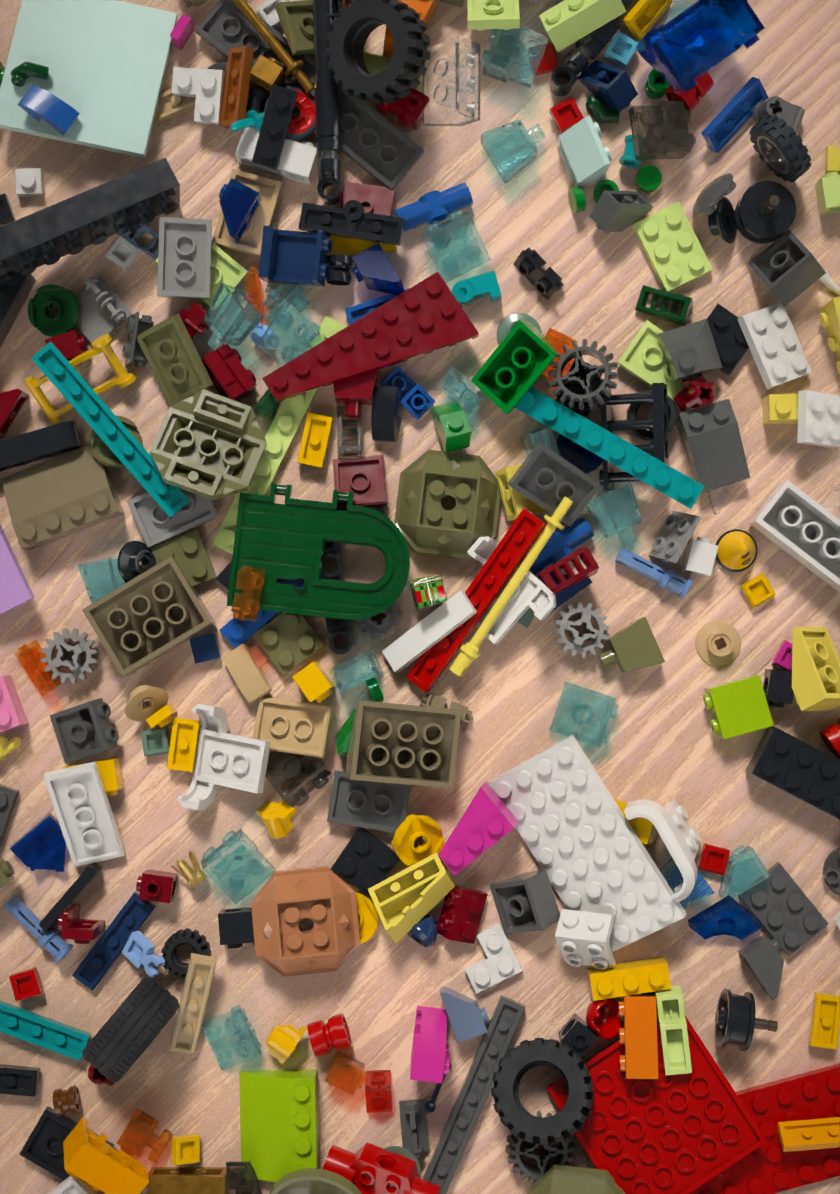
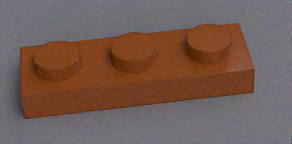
M248 46L229 49L220 126L227 129L230 128L233 122L246 119L250 71L253 65L254 49Z

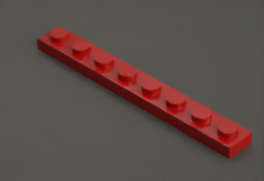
M523 508L465 592L477 613L423 653L406 676L424 692L429 693L461 645L468 638L547 525L527 509Z

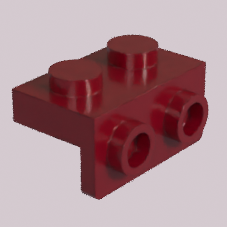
M410 88V95L405 98L398 97L397 102L374 103L376 108L383 114L389 115L390 113L397 117V121L404 127H413L418 130L423 122L422 113L430 102V98L417 89Z
M454 884L455 887L444 897L441 915L437 921L438 934L448 940L474 944L488 894Z
M74 903L59 916L58 930L62 931L61 939H74L76 944H89L90 941H93L104 931L105 920L79 919L80 903Z

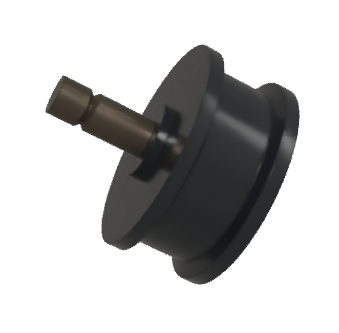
M761 181L753 184L745 191L735 207L734 221L739 233L747 240L757 244H767L776 241L794 221L796 215L794 197L785 186L774 181Z
M724 988L720 994L715 1014L716 1044L719 1048H724L726 1045L738 1046L740 1051L746 1052L751 1045L754 1028L776 1032L778 1022L755 1018V999L752 993L745 992L744 995L732 994L730 989Z

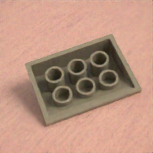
M90 445L1 479L12 525L22 549H35L124 514L108 469L92 456Z
M170 556L82 609L122 677L129 676L216 623L173 556Z
M358 700L348 748L345 776L350 780L453 788L462 710Z

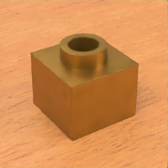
M260 55L250 71L252 81L270 93L273 84L280 86L285 79L282 64L272 57L267 59Z

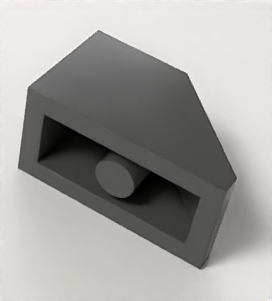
M604 190L590 217L596 222L597 228L602 232H622L650 212L653 206L638 191Z
M763 934L739 950V953L766 994L774 1000L778 995L784 960L780 955L783 950L774 938L770 940Z

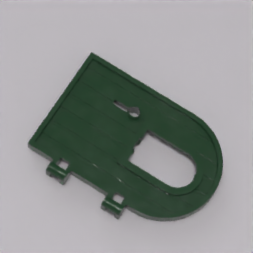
M271 483L270 496L240 493L227 606L345 620H361L382 613L403 592L410 572V555L405 538L399 528L382 513L367 507L353 505L354 492L349 491L348 493L333 490L332 503L291 498L293 486L288 484L277 485V483ZM276 495L285 496V504L275 503ZM338 502L347 503V511H338ZM326 541L377 548L385 556L386 568L383 577L377 582L370 584L322 579L323 568H321V558L323 552H325ZM303 578L305 585L302 588H298L296 585L277 583V579L298 580Z

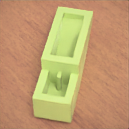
M671 986V989L655 991L665 1074L692 1073L681 986Z

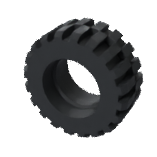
M351 0L352 6L345 5L340 10L341 16L339 18L335 17L331 23L334 26L332 32L328 31L327 40H330L329 47H326V56L330 57V62L327 64L329 71L335 73L333 76L334 81L337 85L342 86V90L348 95L373 103H394L398 101V97H407L410 95L409 89H416L418 87L420 75L425 76L428 69L424 66L426 60H430L431 52L427 51V45H430V37L424 34V31L427 29L424 21L418 19L419 14L414 9L398 0ZM386 24L393 37L392 57L388 65L381 72L371 75L364 63V45L374 29Z
M535 1038L532 1041L525 1040L520 1042V1045L516 1048H510L507 1051V1056L504 1059L501 1058L498 1062L499 1068L497 1072H494L492 1078L494 1087L491 1088V1096L494 1097L495 1104L493 1106L501 1118L500 1121L515 1136L534 1144L553 1145L573 1137V1134L583 1128L586 1119L589 1118L592 1112V1103H594V1084L584 1061L572 1048L554 1039ZM541 1065L550 1066L558 1070L566 1080L568 1087V1096L563 1108L555 1115L544 1118L536 1117L526 1111L519 1098V1084L523 1075L531 1068Z

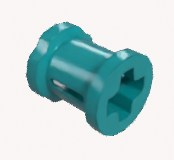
M627 135L624 140L626 143L624 153L620 157L619 163L628 168H640L642 164L640 158L643 148L646 147L647 140L640 136Z

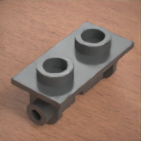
M136 312L131 318H128L126 333H129L128 343H124L122 358H126V366L133 363V361H135V366L145 367V364L148 363L136 336L153 327L152 316L142 315V318H139L140 312Z
M425 1099L399 1101L402 1146L418 1158L421 1157V1152L429 1151Z

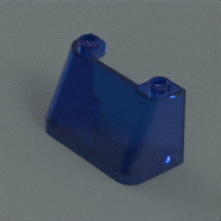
M699 0L665 25L662 24L658 29L655 27L645 34L636 46V50L676 92L682 90L685 94L698 84L696 79L743 46L748 49L760 40L758 34L765 27L747 0Z

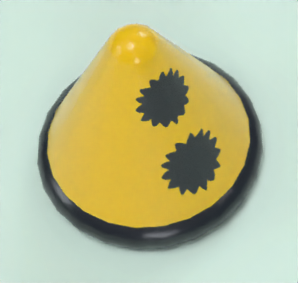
M729 530L723 533L715 544L718 546L716 560L722 568L728 571H744L753 565L756 560L758 551L756 541L744 530Z

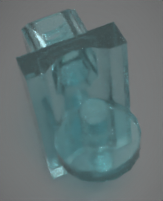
M281 284L275 291L267 287L265 292L269 295V298L264 302V305L270 308L275 302L277 303L263 318L268 324H274L285 331L294 320L284 311L291 305L301 313L309 305V301L301 293L303 289L299 285H293L282 298L280 296L286 289Z
M453 366L436 386L437 389L472 416L488 397L470 379Z

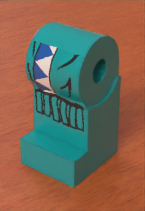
M495 270L458 281L452 288V293L461 307H467L474 300L490 296L491 303L500 301L502 297Z

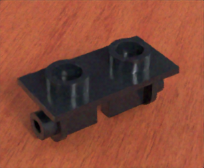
M527 248L520 253L513 265L521 275L530 281L537 292L548 301L555 291H559L564 286L562 278L551 267L543 271L541 268L545 266L546 261L535 249Z

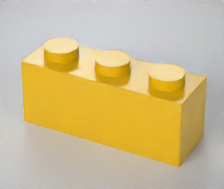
M663 956L615 963V968L599 970L594 967L586 968L593 1001L671 989L668 964Z

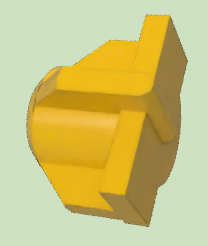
M285 798L279 803L267 800L256 810L271 838L281 839L292 830L293 825L290 818L296 813V809L290 807Z
M276 1025L266 1039L269 1054L283 1064L291 1053L296 1050L306 1027L302 1025L297 1030L291 1025Z

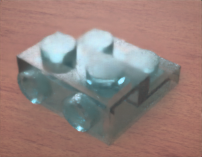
M522 26L510 30L493 29L489 42L492 43L489 51H484L480 65L483 66V74L505 83L508 79L531 88L550 37Z
M457 210L447 216L448 221L440 225L438 221L424 227L426 232L421 234L426 248L445 283L491 260L469 212L462 213L461 210Z
M565 681L549 730L565 736L573 734L576 740L600 747L602 742L607 743L611 729L607 728L610 718H615L619 704L615 703L616 698Z
M242 829L237 832H228L222 840L223 843L216 849L214 847L209 848L203 854V860L201 861L203 871L235 904L240 902L275 872L274 866L261 854L257 845Z

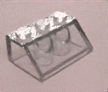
M457 36L427 48V51L431 53L430 60H426L424 66L428 69L425 76H423V94L430 98V102L423 111V125L464 126L479 121L480 44Z

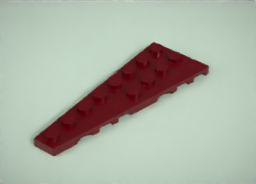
M437 271L262 379L276 402L321 386L326 387L346 378L351 379L368 371L373 372L407 361V359L421 354L426 355L446 346L451 347L459 342L471 338L475 339L479 336V333Z

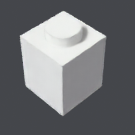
M697 537V540L689 541L681 571L703 577L711 576L718 546L712 544L713 540L704 537Z

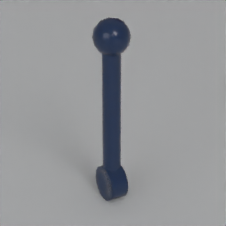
M450 1062V1066H449V1071H450L451 1068H452L451 1062ZM437 1083L431 1099L425 1104L428 1112H433L436 1108L435 1101L441 1089V1083Z

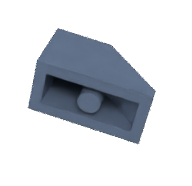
M446 986L440 987V995L458 1043L487 1033L486 1024L490 1023L485 1007L480 1009L478 1001Z

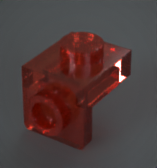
M391 1070L365 1072L367 1113L393 1112Z

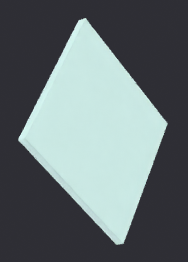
M22 0L0 87V128L145 158L172 46L170 33L177 24V13L118 0ZM24 62H32L49 67L47 80L31 76L25 80V84L22 87L14 86L11 83V71ZM32 85L50 92L80 113L64 136L43 119L38 122L18 106V103Z

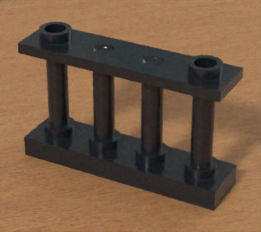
M652 383V390H649L648 393L612 395L611 398L603 394L601 397L604 400V404L600 405L597 401L598 408H601L602 428L611 433L612 431L650 429V432L653 431L654 442H650V445L634 446L669 465L667 384ZM640 403L653 405V416H650L649 419L612 421V405ZM602 458L603 470L599 472V483L603 486V490L614 491V482L641 481L627 472H613V464Z

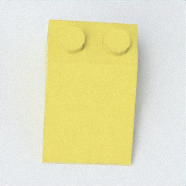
M801 626L793 628L792 689L795 694V701L801 711H831L840 706V658L827 628Z

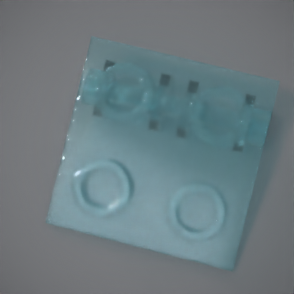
M283 302L257 344V347L282 365H285L306 352L308 348H312L311 343L314 342L317 335H320L319 330L321 327L314 322L311 323Z
M240 1005L231 1008L230 1012L202 1022L201 1028L221 1070L262 1056L260 1049L262 1045L254 1034L255 1030L249 1029L252 1023H247L248 1018L245 1014V1009L241 1008Z

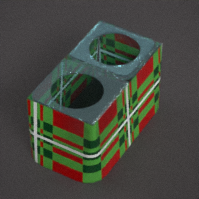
M441 574L411 579L410 588L416 611L447 601Z

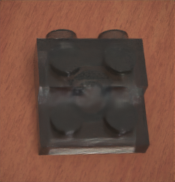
M661 101L656 106H632L629 109L636 160L682 159L691 152L694 146V136L688 132L687 125L690 122L691 114L690 110L685 108L684 101Z
M272 751L268 756L265 777L284 802L294 807L295 805L301 806L309 799L308 794L314 788L320 789L324 787L329 781L328 776L331 774V771L319 757Z

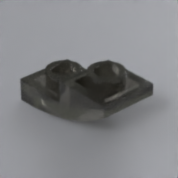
M250 1161L226 1162L228 1189H235L236 1194H262L256 1172Z

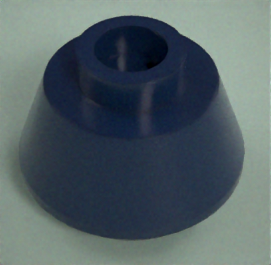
M426 914L407 934L424 947L434 946L439 930L436 926L438 922L432 916Z

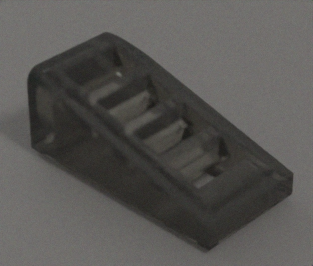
M345 405L336 406L338 459L363 457L362 405L360 418L342 419V416H345ZM342 426H357V429H342ZM355 436H358V439H343V440H342V437H355Z

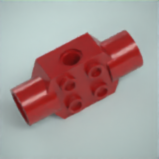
M370 1143L363 1145L356 1153L332 1145L322 1169L334 1172L348 1179L362 1194H439L441 1189L440 1185L420 1178L415 1161L383 1150V1148Z

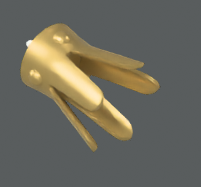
M194 851L189 852L194 870L185 860L178 859L176 861L182 872L171 865L173 869L186 879L190 888L199 884L204 889L201 882L208 876L200 868Z

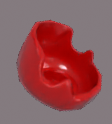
M614 998L596 1000L589 1004L586 1012V1024L598 1037L610 1040L618 1034L619 1028H622L623 1022L618 1016L619 1004Z

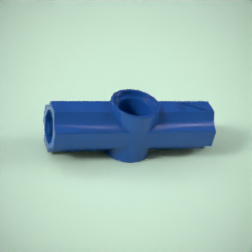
M464 182L441 192L435 190L426 193L419 198V201L394 210V214L396 217L404 218L403 232L425 223H438L446 219L449 214L473 205L471 192Z
M584 517L576 520L571 527L568 526L562 531L558 530L552 534L529 569L531 573L535 575L549 564H555L572 553L574 548L595 535Z

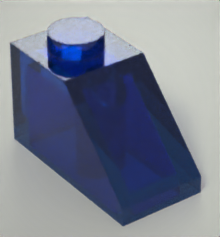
M231 178L230 182L224 184L221 188L219 202L229 235L233 243L238 245L262 200L259 192Z
M379 243L352 257L355 265L352 268L353 274L358 282H364L368 290L393 295H400L405 292L399 275Z

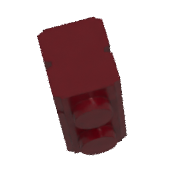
M228 343L202 357V362L211 378L213 386L220 396L239 402L254 392L257 386L255 375L250 369H245L241 363L242 358L239 352L234 348L231 349Z

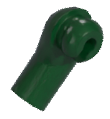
M24 62L12 69L11 83L14 86L22 87L25 84V80L31 76L47 80L49 67L32 62Z
M591 95L587 98L586 110L595 122L619 123V111L606 110L597 95Z

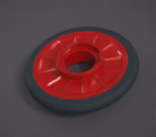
M284 86L283 88L298 92L295 108L300 113L299 117L291 120L286 139H304L316 130L315 97L311 93L307 94L301 87ZM269 97L265 103L264 115L269 101Z

